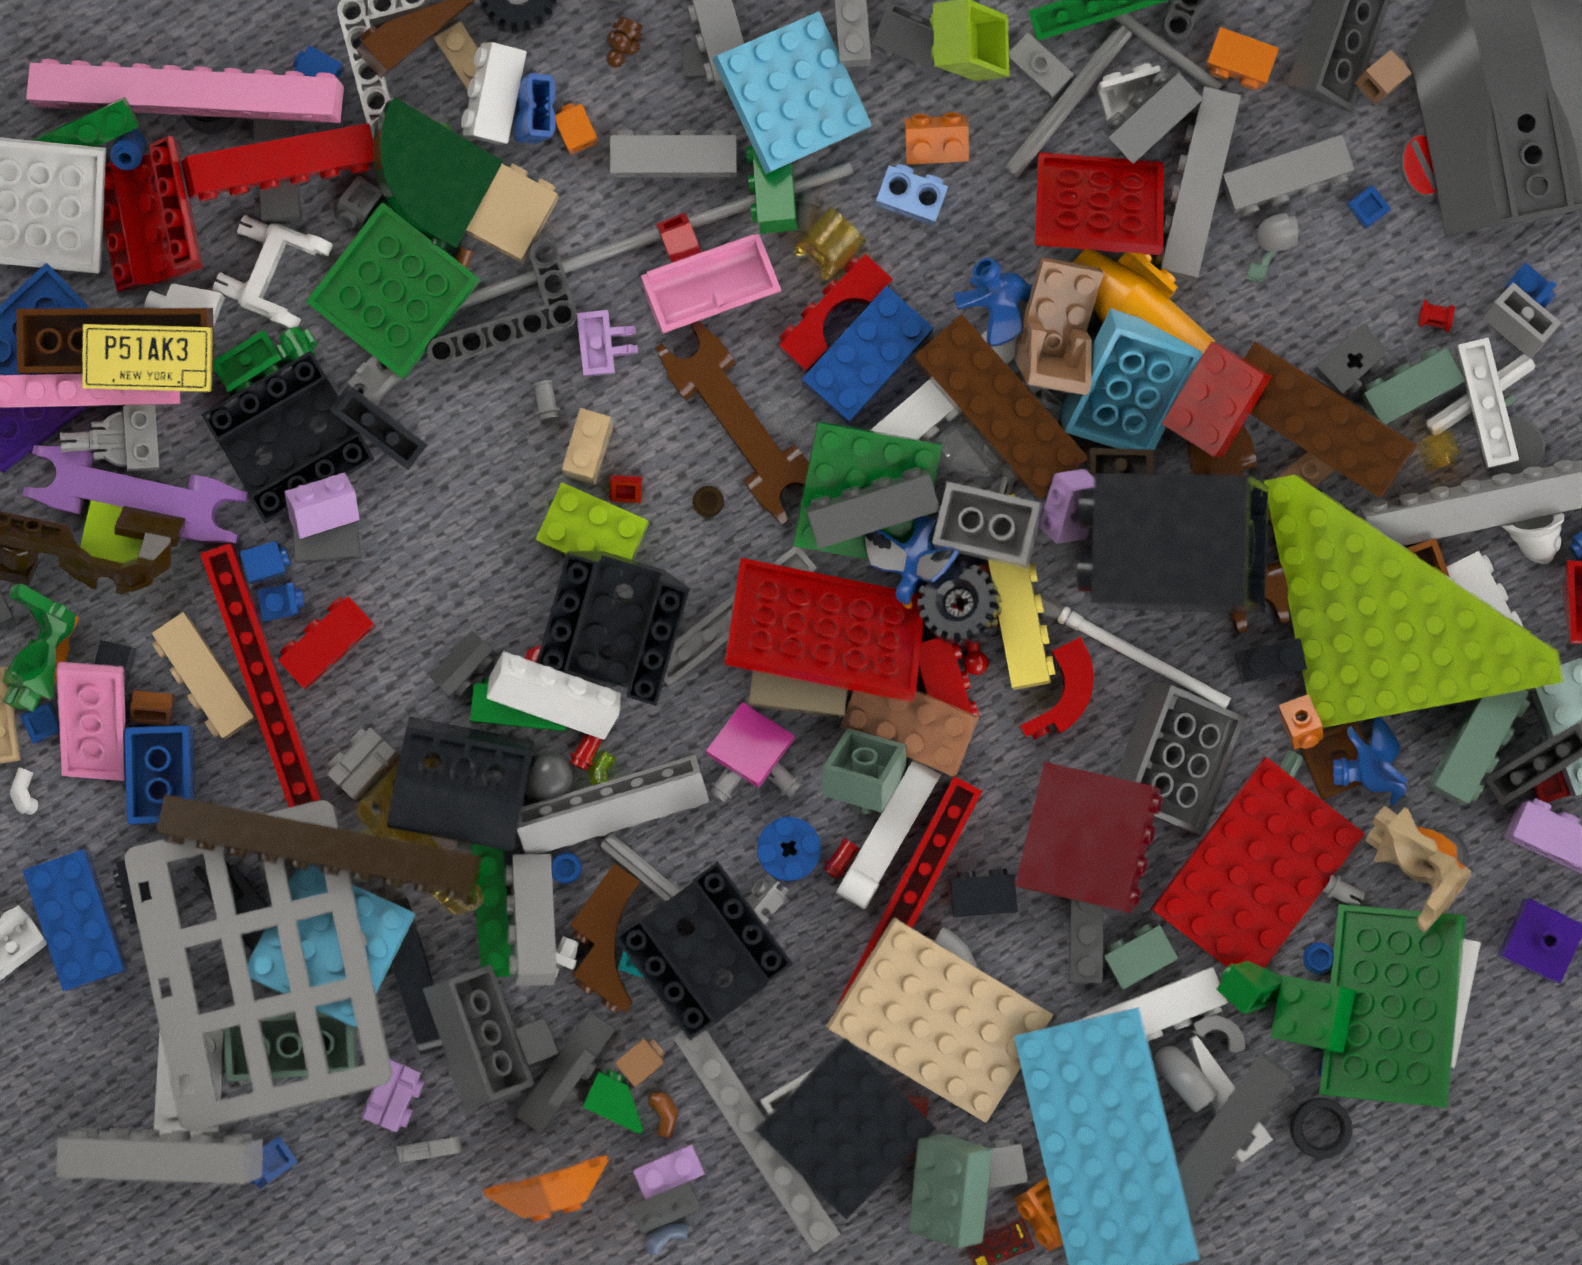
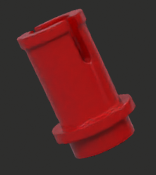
M585 733L575 754L571 753L570 755L572 757L570 764L583 771L593 767L592 760L603 739Z
M843 838L829 861H824L825 866L822 870L836 880H839L841 876L845 877L846 873L844 871L860 851V848L848 839Z

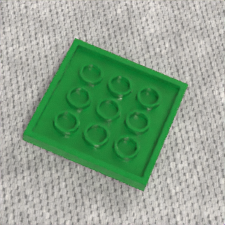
M382 202L313 291L306 303L400 378L405 379L427 351L429 343L440 334L481 279L442 248L432 244V241Z
M817 421L793 546L868 559L865 545L866 534L818 549L805 507L810 506L812 500L822 496H829V499L842 496L841 491L850 487L859 486L860 490L872 486V481L882 477H890V480L902 477L903 471L915 467H920L921 470L927 469L934 487L942 444ZM915 519L880 530L900 543H908L914 534Z

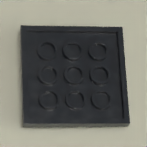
M844 1038L755 1128L845 1220L917 1149L918 1139L927 1138L936 1129L879 1070Z

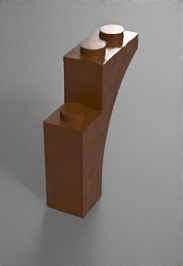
M614 863L570 926L575 929L572 935L582 943L588 945L592 941L595 944L573 974L578 979L575 985L589 995L593 991L604 998L601 1004L617 1014L619 1009L625 1013L633 1001L627 994L618 973L615 953L616 939L614 937L617 934L622 913L641 882Z

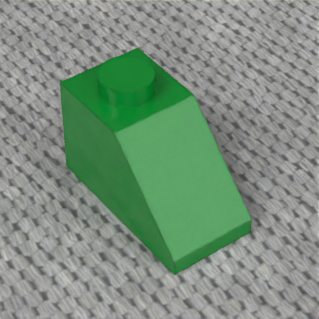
M1249 961L1235 965L1230 964L1221 974L1220 978L1222 981L1216 990L1239 1011L1247 1014L1274 1004L1279 995L1282 975Z
M610 1069L607 1070L606 1074L600 1071L584 1102L583 1108L641 1134L644 1127L630 1087L623 1082L625 1076Z

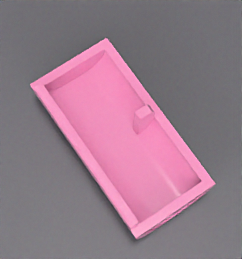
M752 234L647 271V274L641 276L646 298L662 334L782 291L759 234Z

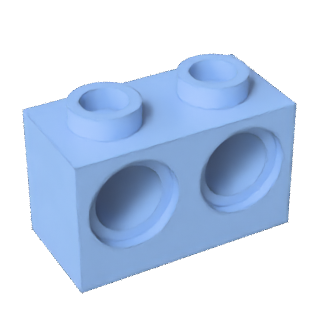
M896 164L895 167L888 166L875 206L935 226L948 186L943 185L944 181L936 176L926 174L925 178L915 175L913 174L914 170L908 166ZM894 181H901L906 185L907 190L902 195H895L890 191L889 185ZM925 191L932 192L936 196V202L929 206L923 205L919 201V195Z

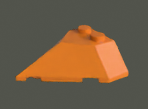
M606 1154L577 1162L571 1167L517 1182L516 1180L484 1188L483 1193L485 1197L522 1218L531 1217L532 1222L550 1218V1212L560 1209L563 1210V1214L582 1209L581 1203L588 1199L609 1162V1157Z

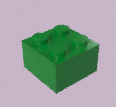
M1282 975L1270 1038L1343 1053L1356 990Z

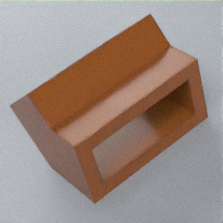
M133 691L130 706L131 723L170 726L173 718L175 695Z

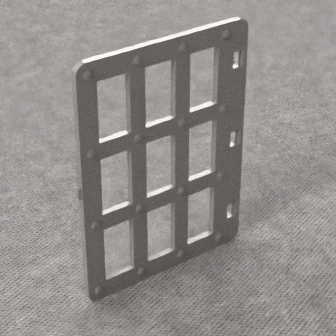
M324 800L267 813V815L339 828L334 806ZM165 839L134 846L126 852V870L178 1119L183 1129L195 1132L384 1086L391 1080L392 1068L365 948L367 946L366 935L361 930L349 872L340 871L339 876L324 874L328 893L292 901L284 860L277 859V864L263 862L272 906L237 915L223 849L227 848L216 846L215 851L212 852L195 848L197 842L185 840L182 846L167 843ZM203 854L217 920L182 928L168 863ZM149 882L152 899L142 902L138 883ZM333 912L347 979L311 987L297 921ZM277 926L291 992L255 1001L242 934ZM221 940L235 1006L200 1014L186 948ZM169 978L172 996L162 998L159 979ZM351 998L365 1065L330 1074L315 1007ZM295 1012L310 1079L274 1087L260 1020ZM240 1026L253 1093L218 1101L204 1034ZM189 1075L193 1093L183 1096L179 1076Z

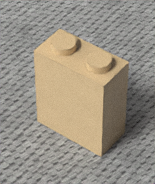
M502 164L466 231L471 237L523 264L530 252L531 245L537 240L559 200L558 193L554 192L556 187L543 179L535 182L526 177L528 172L521 167L511 164L509 168Z
M580 408L562 467L565 477L596 486L613 429L611 417Z

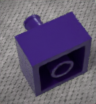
M1530 898L1523 899L1497 956L1552 983L1561 984L1581 941L1582 923Z

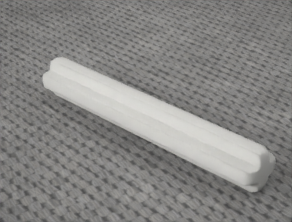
M1523 354L1497 372L1502 391L1534 370L1535 364L1532 359ZM1468 393L1426 421V426L1431 434L1438 436L1472 412Z

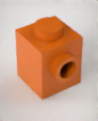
M1308 694L1278 705L1280 720L1293 750L1301 747L1303 749L1311 748L1318 744L1320 740H1323V726Z

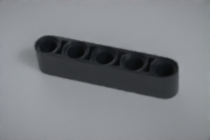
M407 897L391 901L412 912ZM413 919L392 964L420 1055H425L444 1048L423 991L424 988L434 985L416 922Z

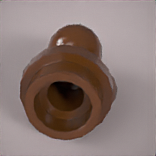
M621 15L618 22L614 21L612 28L617 30L609 32L606 38L607 44L612 48L606 56L608 65L614 68L620 67L625 61V54L631 56L639 51L640 44L637 39L642 37L640 31L643 25Z

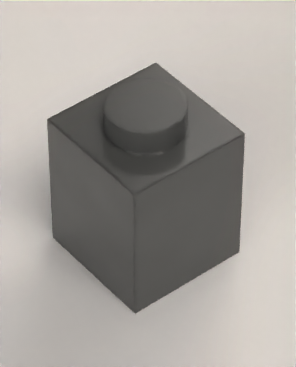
M535 1014L519 1021L521 1027L515 1029L528 1065L560 1053L546 1017L539 1020L538 1015Z

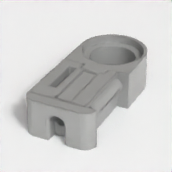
M460 1136L396 1147L398 1163L462 1152Z

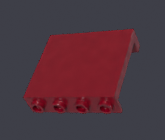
M1044 762L1015 886L1131 914L1133 907L1136 908L1140 900L1141 891L1137 888L1140 876H1144L1147 870L1148 858L1145 857L1147 845L1152 844L1155 836V827L1152 826L1154 815L1160 812L1163 798L1162 795H1159L1160 789L1152 785Z

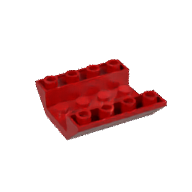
M167 136L149 144L150 153L142 157L141 163L135 169L122 170L116 167L113 162L105 164L103 224L106 245L112 265V276L117 292L166 283L203 268L191 202L188 197L180 163L182 161L180 146L173 136Z

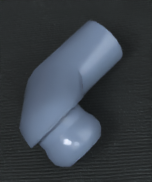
M667 1223L651 1230L644 1240L646 1251L651 1255H658L662 1252V1247L669 1239H687L688 1223Z

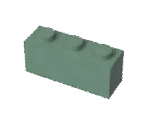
M1435 347L1420 356L1422 362L1413 367L1408 362L1393 370V378L1384 382L1380 377L1365 386L1367 392L1361 396V399L1369 413L1388 425L1464 383L1465 379L1448 348L1439 352Z

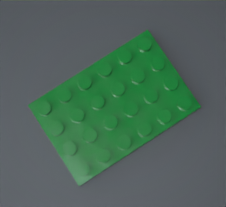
M1338 904L1331 984L1356 991L1344 1052L1324 1049L1319 1095L1442 1108L1448 1107L1465 915L1442 913L1424 932L1419 929L1416 923L1422 911Z

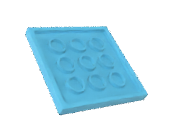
M819 11L712 58L765 174L872 126L844 64L839 63V53Z
M312 865L308 866V870L296 868L289 882L292 901L328 893L325 875L320 872V869ZM352 884L361 930L366 935L367 946L365 948L376 994L415 914ZM333 912L297 921L311 987L347 979ZM277 926L266 928L248 962L250 978L276 992L286 994L290 993L291 990ZM351 998L315 1007L317 1011L358 1030Z

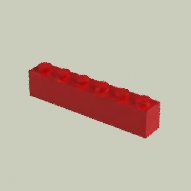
M366 123L189 155L180 163L189 199L198 197L199 202L217 199L218 193L229 192L230 196H238L248 193V188L260 186V190L264 191L279 187L278 182L290 180L291 185H297L310 181V176L320 175L321 179H330L339 176V171L350 169L351 174L370 170L369 166L374 163V141L370 124Z

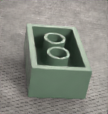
M943 1133L928 1136L927 1138H919L909 1232L955 1248L982 1243L992 1149Z

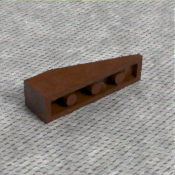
M446 0L385 22L378 29L371 26L359 37L362 42L356 51L379 78L382 79L475 0Z

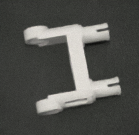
M244 215L241 219L244 225L239 224L237 233L262 242V251L249 281L244 283L220 272L216 279L228 286L215 282L213 291L238 300V304L241 307L270 318V321L287 329L298 327L301 321L300 318L287 312L288 309L263 299L286 244L312 255L318 253L327 257L333 244L307 233V235H304L278 223L268 225L248 217V215Z

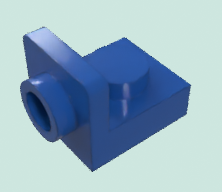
M1525 262L1504 286L1507 289L1514 282L1545 308L1556 295L1552 290L1557 283L1553 280L1551 282L1547 281Z
M293 582L282 586L257 590L263 622L301 615L300 607H305L302 588L296 589V585Z
M280 1136L263 1147L262 1178L250 1181L251 1184L257 1185L259 1189L265 1187L269 1182L298 1162Z

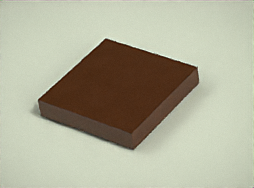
M1358 721L1341 724L1323 731V740H1320L1318 744L1307 749L1300 748L1321 800L1362 785L1360 781H1352L1343 787L1342 785H1334L1333 760L1341 759L1342 757L1348 761L1357 760L1356 747L1348 736V728L1351 726L1362 741L1367 744Z

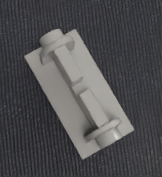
M767 874L765 878H761L755 883L752 888V894L747 901L765 925L769 919L761 911L766 908L774 914L787 899L785 895L789 890L774 877Z

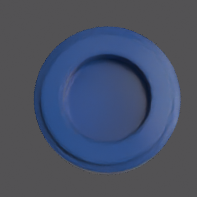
M570 852L557 854L551 861L552 877L562 884L575 882L582 872L580 859Z

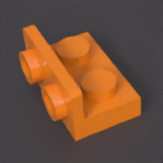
M1046 1176L1027 1191L1017 1195L1014 1201L1017 1204L1019 1214L1029 1222L1035 1231L1037 1241L1047 1251H1052L1061 1247L1063 1241Z

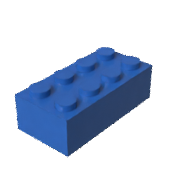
M886 286L802 378V384L849 425L932 334L934 327Z
M82 849L22 870L63 991H70L129 970L89 850Z

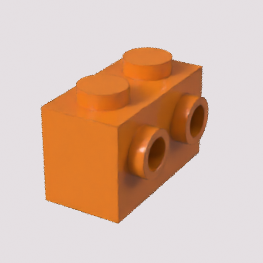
M1220 27L1205 69L1211 70L1210 74L1219 79L1227 80L1230 77L1239 80V84L1244 88L1250 90L1264 89L1279 48Z

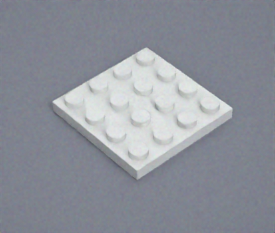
M0 137V264L41 268L47 262L53 269L99 273L101 271L106 148Z

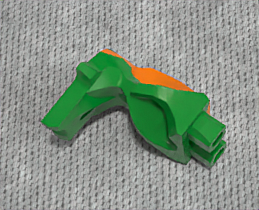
M23 584L18 586L12 585L9 598L30 610L39 625V634L36 640L31 639L28 645L14 657L9 667L5 670L2 683L9 686L2 701L17 710L25 709L34 712L40 698L50 699L54 695V685L57 682V667L59 662H66L70 649L69 638L79 621V617L68 610L66 606L51 601Z

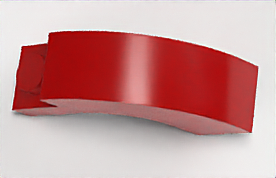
M1081 637L1051 652L1062 675V695L1058 703L1051 710L1019 726L1024 738L1031 735L1033 740L1044 736L1051 732L1048 727L1053 724L1059 735L1071 727L1085 711L1092 695L1094 670L1090 654Z

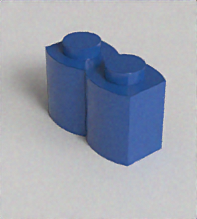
M530 73L521 78L515 106L516 112L512 121V132L516 142L538 144L552 137L556 124L552 108L555 99V83L552 75Z

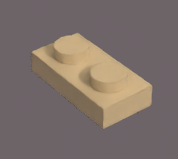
M460 21L434 37V39L468 91L469 83L475 76L476 66L474 65V57L478 48Z

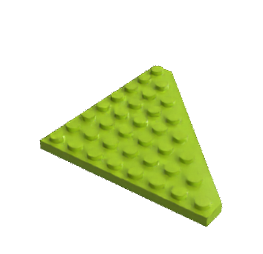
M1297 474L1264 481V484L1268 486V504L1280 564L1283 567L1288 586V603L1295 638L1301 639L1307 669L1302 671L1306 692L1312 701L1323 728L1564 682L1557 649L1531 634L1529 630L1494 609L1492 605L1457 584L1455 580L1437 568L1430 566L1400 543L1390 539L1363 518L1350 512L1332 497L1319 491Z

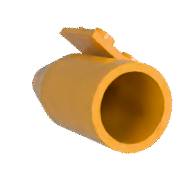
M1084 249L1072 262L1101 268L1104 272L1093 308L1102 324L1109 310L1114 309L1145 320L1202 351V354L1205 353L1211 342L1216 341L1170 300L1178 288L1174 284L1176 279L1166 269L1161 268L1158 270L1151 263L1152 257L1149 254L1125 252L1116 262L1095 250Z

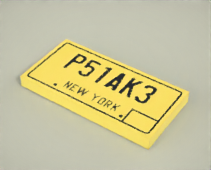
M83 324L82 388L211 392L212 327Z

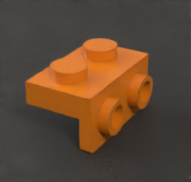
M957 112L944 113L938 117H930L927 114H914L911 118L904 119L907 165L969 162V129L966 115H961Z

